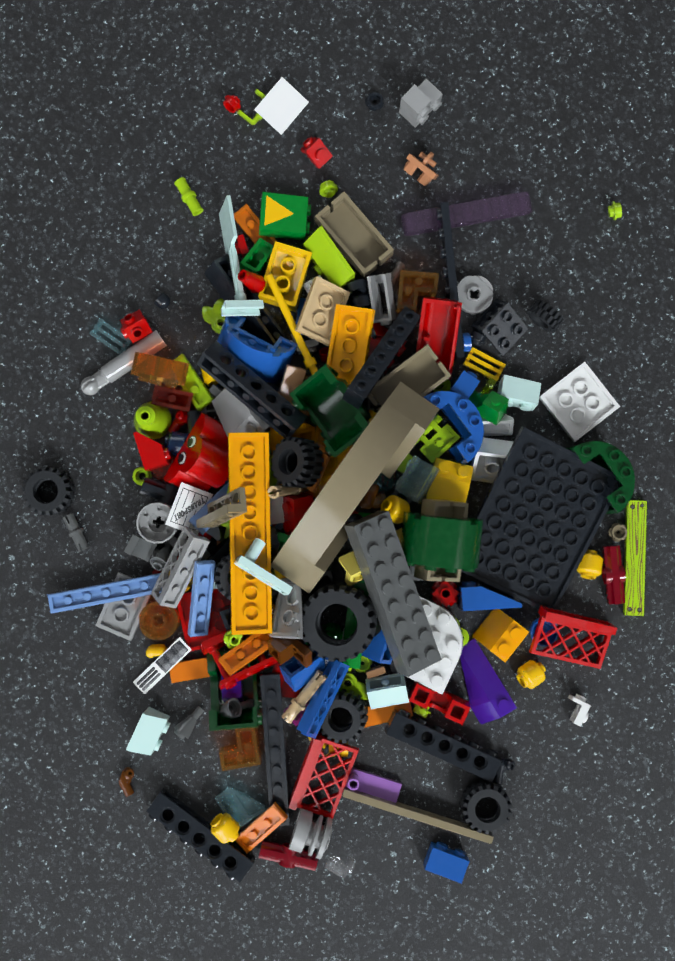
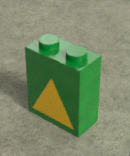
M262 192L259 236L304 240L305 234H309L310 222H307V216L311 214V204H308V197Z

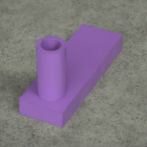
M352 767L345 787L396 803L402 783Z

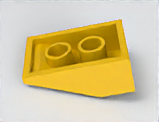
M275 241L264 276L266 285L259 292V299L263 300L264 303L279 307L265 278L267 275L273 274L289 310L296 312L312 252Z
M436 458L432 466L426 499L453 500L466 503L473 466Z

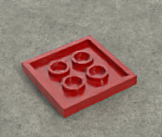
M213 589L208 635L195 637L188 635L192 592L184 593L178 604L185 643L192 649L191 651L200 650L201 642L227 631L219 608L231 604V600L223 596L218 589Z

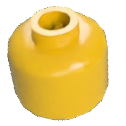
M391 495L382 502L381 511H389L392 522L399 524L403 522L404 511L410 512V506L404 499Z
M587 550L577 568V572L581 574L580 577L596 579L597 576H600L603 558L597 554V551Z
M529 660L517 669L516 678L522 687L533 689L545 680L544 672L546 669L541 662L537 663L534 660Z
M220 813L215 816L211 822V833L221 843L234 842L238 838L240 825L229 813Z

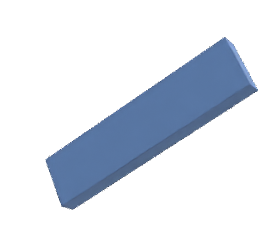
M214 560L195 561L188 624V635L190 637L205 636L209 632L216 564Z

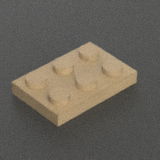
M318 276L314 277L294 331L329 346L336 304L346 305L350 292Z

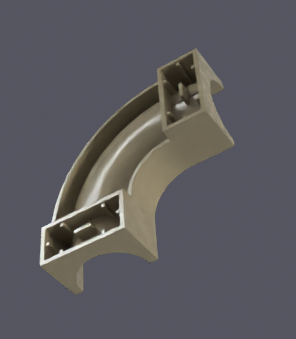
M400 382L309 507L272 562L271 567L304 591L310 593L347 541L348 535L344 525H346V521L380 473L389 479L392 477L440 409Z

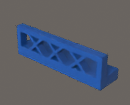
M337 659L334 662H328L323 672V675L326 674L327 679L311 697L297 726V730L301 731V734L316 738L350 667L349 665Z

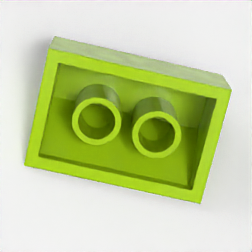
M320 226L303 243V248L306 251L312 252L311 260L315 264L313 268L318 275H322L326 281L345 289L344 286L355 281V272L324 228Z

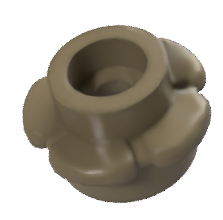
M619 523L612 524L608 531L609 536L615 542L626 539V526Z

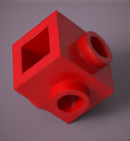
M140 309L127 314L120 320L122 324L120 330L126 339L129 337L132 343L140 341L153 333Z
M436 581L431 586L432 600L439 606L442 604L445 607L448 605L452 606L458 600L457 595L459 592L456 590L458 586L454 582ZM444 590L449 591V595L447 597H443L442 592Z

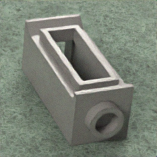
M391 273L367 276L371 308L375 310L374 323L380 322L381 326L390 325L392 320L397 318ZM379 283H384L388 314H383Z

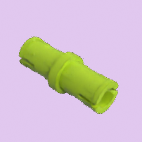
M184 177L177 179L174 184L182 195V201L187 204L193 216L201 214L203 208L196 199V193L191 190Z

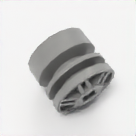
M153 502L139 512L136 526L143 539L154 544L163 543L176 534L178 529L165 525L172 506L162 502ZM159 517L164 521V524H161L160 527H158V523H155V520Z
M301 808L293 829L289 850L301 853L305 845L309 846L308 856H312L316 848V858L321 859L330 842L333 818L327 817L325 824L322 825L323 815H320L316 822H312L313 812Z

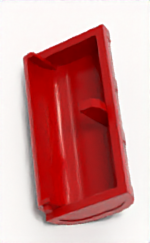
M424 297L416 353L428 344L438 357L436 363L438 364L441 361L452 377L462 302L444 298Z

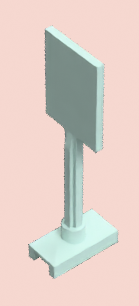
M227 195L220 210L219 218L225 253L229 254L236 295L234 296L235 300L224 301L220 309L221 316H259V309L264 308L263 300H247L243 284L238 280L240 266L235 248V241L238 236L231 196Z

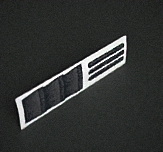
M179 637L133 683L146 694L192 649Z

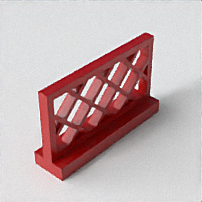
M540 606L538 611L540 618L529 652L601 669L611 635L616 634L617 627L607 621ZM545 621L550 622L553 626V629L546 633L543 631ZM565 626L569 627L571 632L562 637L559 630ZM585 630L588 637L579 641L576 634ZM556 632L559 640L550 644L547 637ZM600 634L605 635L603 642L597 645L593 638ZM574 636L577 643L568 648L564 641ZM591 640L594 647L585 652L582 645ZM540 641H546L548 645L542 650L536 649ZM562 643L565 651L555 654L553 648ZM579 647L582 655L573 658L570 652ZM597 651L598 658L596 663L591 662L588 656Z
M318 732L316 738H312L289 798L288 808L293 810L302 808L324 817L333 818L359 748L342 742L335 743V740H329L327 737L322 736V733ZM326 743L332 745L335 751L325 755L322 747ZM345 750L353 752L351 758L343 761L340 755L341 752ZM337 754L340 763L330 766L327 758ZM324 760L328 768L318 772L316 763ZM343 766L345 774L337 778L333 770ZM330 772L334 780L324 784L321 776ZM318 777L321 785L312 789L309 782ZM336 784L339 788L338 792L330 795L327 787ZM324 789L327 797L318 801L314 793ZM312 795L315 801L310 805L302 803L303 798ZM330 801L332 805L331 811L323 810L320 804Z

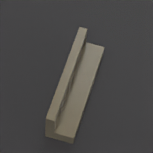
M239 487L207 504L208 514L196 520V528H215L246 513L245 487Z

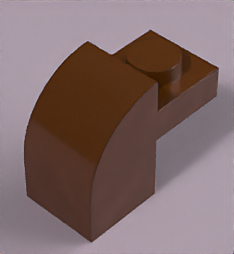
M272 637L267 641L269 654L281 665L293 656L305 668L312 664V651L304 643L303 639Z

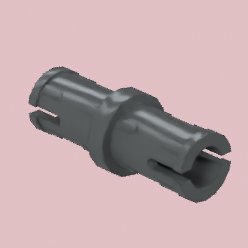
M74 513L63 517L62 519L70 532L68 535L72 537L78 552L90 548L83 534L84 530L80 528Z

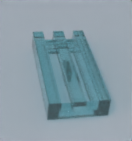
M101 318L89 333L119 355L132 342ZM102 325L124 339L126 341L125 344L100 327ZM98 331L101 332L122 348L120 350L117 349L116 347L108 343L106 340L98 336L96 333Z

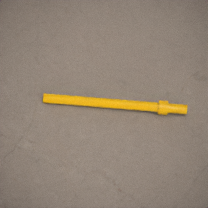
M269 274L265 278L305 360L303 362L313 375L318 371L316 367L317 362L311 356L301 333L294 331L296 328L294 318L273 274Z

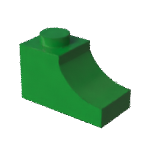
M259 238L240 262V271L244 269L262 275L270 260L274 246Z
M493 390L490 394L474 391L469 397V400L478 409L481 417L496 426L507 413L509 399Z

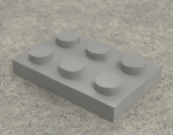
M118 572L114 582L133 577ZM151 595L105 603L95 626L132 641Z

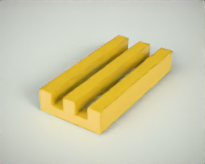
M474 347L471 348L463 363L466 367L495 382L498 381L506 364ZM474 353V354H476L477 356H479V357H481V358H483V359H485V360H487V361L493 363L494 365H496V366H498V367H500V368L497 369V368L491 366L490 364H488V363H486V362H484V361H482V360H480V359L474 357L472 354ZM469 360H472L488 368L489 370L495 372L496 375L494 376L489 372L471 364Z

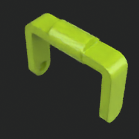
M258 89L254 91L262 99L265 98V95ZM241 110L237 111L251 125H255L263 118L256 113V116L251 119Z

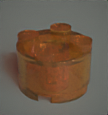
M157 601L147 604L139 615L142 633L152 640L167 639L178 630L181 623L178 608L161 606ZM162 616L163 622L159 624L157 617Z

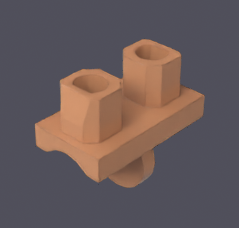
M421 152L419 157L423 159V162L409 153L406 158L408 161L403 170L411 176L417 168L422 170L423 173L417 179L422 185L427 186L432 179L436 180L439 176L427 166L429 164L434 168L437 164L432 160L433 152H430L428 155Z

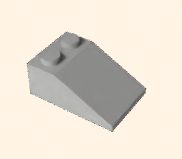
M226 389L212 400V404L227 437L228 433H264L270 427Z

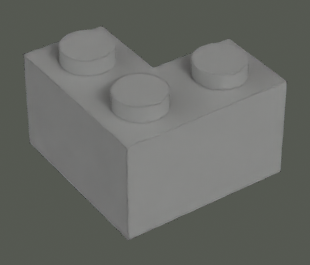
M425 79L418 87L414 84L401 98L399 113L416 128L419 124L422 125L429 118L428 114L432 110L436 111L441 106L443 94L428 79Z

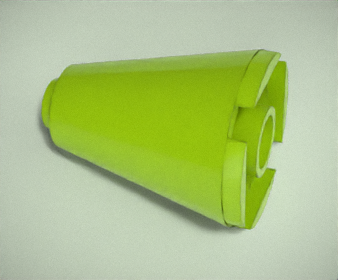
M155 401L142 404L134 415L135 429L138 433L150 439H159L165 436L172 424V416L168 408L162 403Z

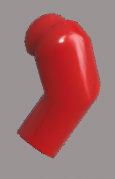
M180 410L176 413V418L168 429L169 432L180 430L187 422V412Z

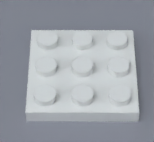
M583 362L539 396V399L573 442H576L620 407L586 362Z

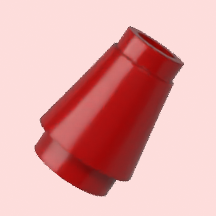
M244 269L238 273V280L251 292L259 293L265 288L266 282L262 275Z

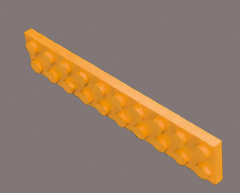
M336 304L326 364L338 372L337 378L345 379L350 385L367 361L375 310ZM316 426L314 441L326 447L323 442L324 438L320 434L322 431ZM353 444L337 457L330 458L316 493L310 490L305 493L313 495L314 498L319 495L353 447Z
M228 433L229 493L239 487H245L247 505L246 513L229 520L231 634L272 633L271 587L234 564L237 557L245 556L254 539L259 538L266 544L256 559L255 564L271 573L270 493H268L270 487L269 433Z

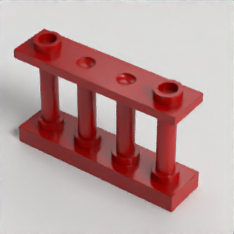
M227 631L201 642L203 655L207 653L212 654L223 677V680L219 682L220 690L224 688L226 690L231 689L237 685L236 682L279 663L273 656L266 659L264 653L257 657L259 663L251 667L245 665L241 668L240 672L229 676L218 661L221 657L220 648L227 645L224 643V635ZM242 634V635H243V637L248 638V637H250V636L253 635V634Z

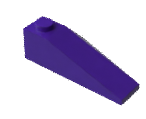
M475 638L468 641L463 646L460 661L470 707L479 723L484 724L505 716L517 707Z

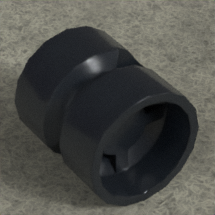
M359 279L344 286L345 290L350 292V306L371 308L367 279Z

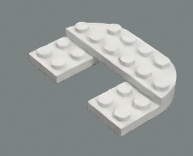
M419 596L442 660L408 678L443 694L460 659L463 649V634L458 621L447 609ZM379 621L376 625L377 630L374 636H376L381 631Z

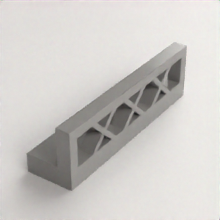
M184 526L151 592L161 606L177 608L193 576L195 561L201 560L210 543L206 537L195 535L189 527Z

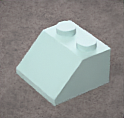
M148 707L142 713L126 750L146 755H152L154 750L158 752L162 744L160 737L162 733L166 734L171 724L168 722L170 716Z

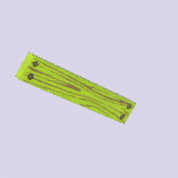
M630 500L626 505L625 526L627 528V536L625 539L624 557L626 579L624 582L625 603H623V615L644 616L647 501Z

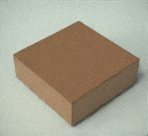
M382 664L365 671L368 679L386 673Z

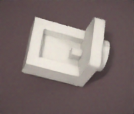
M577 693L575 696L569 694L568 698L577 703L569 720L581 727L582 723H585L588 719V710L591 705L586 702L587 699Z

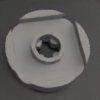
M471 275L459 282L457 289L458 299L462 302L461 310L475 315L485 311L490 306L493 300V287L486 278ZM471 290L473 292H475L476 290L479 292L477 295L478 299L470 298Z

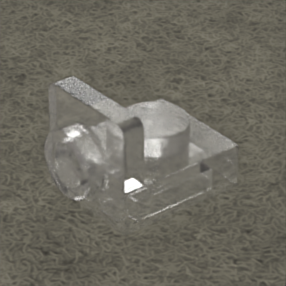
M352 855L348 857L345 865L336 856H327L324 861L325 869L343 879L346 878L347 874L351 875L355 867Z

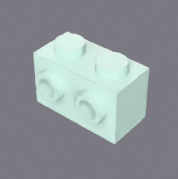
M504 375L499 381L497 393L509 399L508 407L514 406L523 411H533L539 402L541 383Z
M396 673L365 679L371 709L409 703L404 675Z

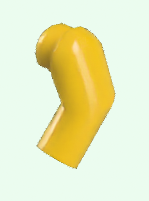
M152 644L148 646L146 656L149 658L160 656L168 648L164 644Z

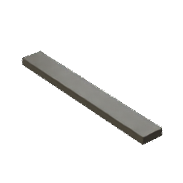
M345 787L342 796L489 844H492L494 838L491 831H489V834H485L484 831L479 833L475 828L472 829L469 824L400 802H391L357 790H350L348 787Z

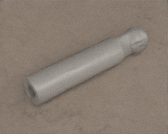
M155 330L103 365L101 370L90 377L84 378L81 382V390L87 395L96 394L99 389L108 383H113L167 346L158 331Z

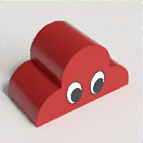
M201 413L163 479L177 487H180L181 482L207 492L211 486L214 488L222 486L229 478L228 437L220 421Z

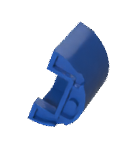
M225 316L217 342L265 382L275 385L279 384L282 381L286 365H290L298 345L280 336L273 346L240 329L244 325L245 317Z
M438 391L424 396L423 398L443 411L462 438V440L448 449L450 455L457 463L465 464L471 461L479 451L484 436L483 421L478 409L469 399L455 392Z

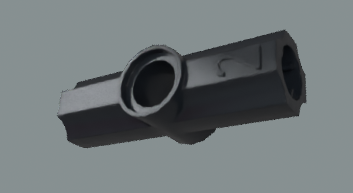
M145 477L139 493L159 499L160 502L172 506L179 487Z

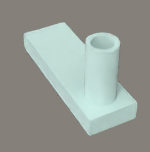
M255 538L245 556L237 557L234 564L284 596L289 595L293 588L292 586L255 564L256 559L266 544L261 539Z

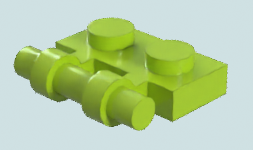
M438 414L416 442L417 444L421 441L424 444L419 451L431 464L460 438L448 424L443 428L438 425L443 420ZM433 429L436 434L428 440L426 435Z

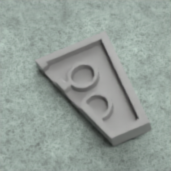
M282 578V581L293 588L289 595L284 596L278 592L272 619V633H269V636L273 638L303 639L301 588L288 578Z

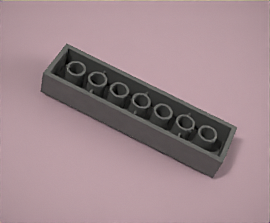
M376 511L344 525L397 673L409 677L442 660L389 511Z

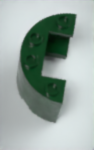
M325 364L293 390L290 395L293 398L292 403L297 409L309 412L311 422L322 431L320 434L324 438L323 442L326 445V452L335 458L358 440L369 425V419L372 417L364 403L358 410L342 399L349 384L345 379L337 378L338 372Z
M600 441L585 442L567 448L576 453L583 464L592 459L595 464L613 472L621 486L606 497L611 504L606 514L622 511L629 503L635 487L634 470L626 455L617 447Z
M404 511L400 544L408 566L422 565L425 570L436 571L437 568H445V572L457 573V569L475 572L479 564L483 519L424 515V513Z
M228 650V651H219V652H220L221 656H223L224 654H226V653L229 652L230 650ZM207 653V671L210 675L211 689L209 731L259 727L262 724V712H260V709H262V697H259L261 683L258 673L243 679L244 701L253 699L254 707L242 710V714L238 718H225L220 714V707L224 704L222 689L220 690L219 688L222 675L212 654ZM255 658L247 665L251 667L259 663V661Z

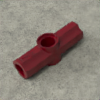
M620 545L602 547L604 562L602 579L604 584H606L607 604L625 603L624 582L626 574L621 562Z
M262 840L259 858L278 862L280 866L285 868L299 867L312 871L316 870L318 863L316 852H313L312 856H308V850L305 849L301 853L289 850L290 843L279 844Z

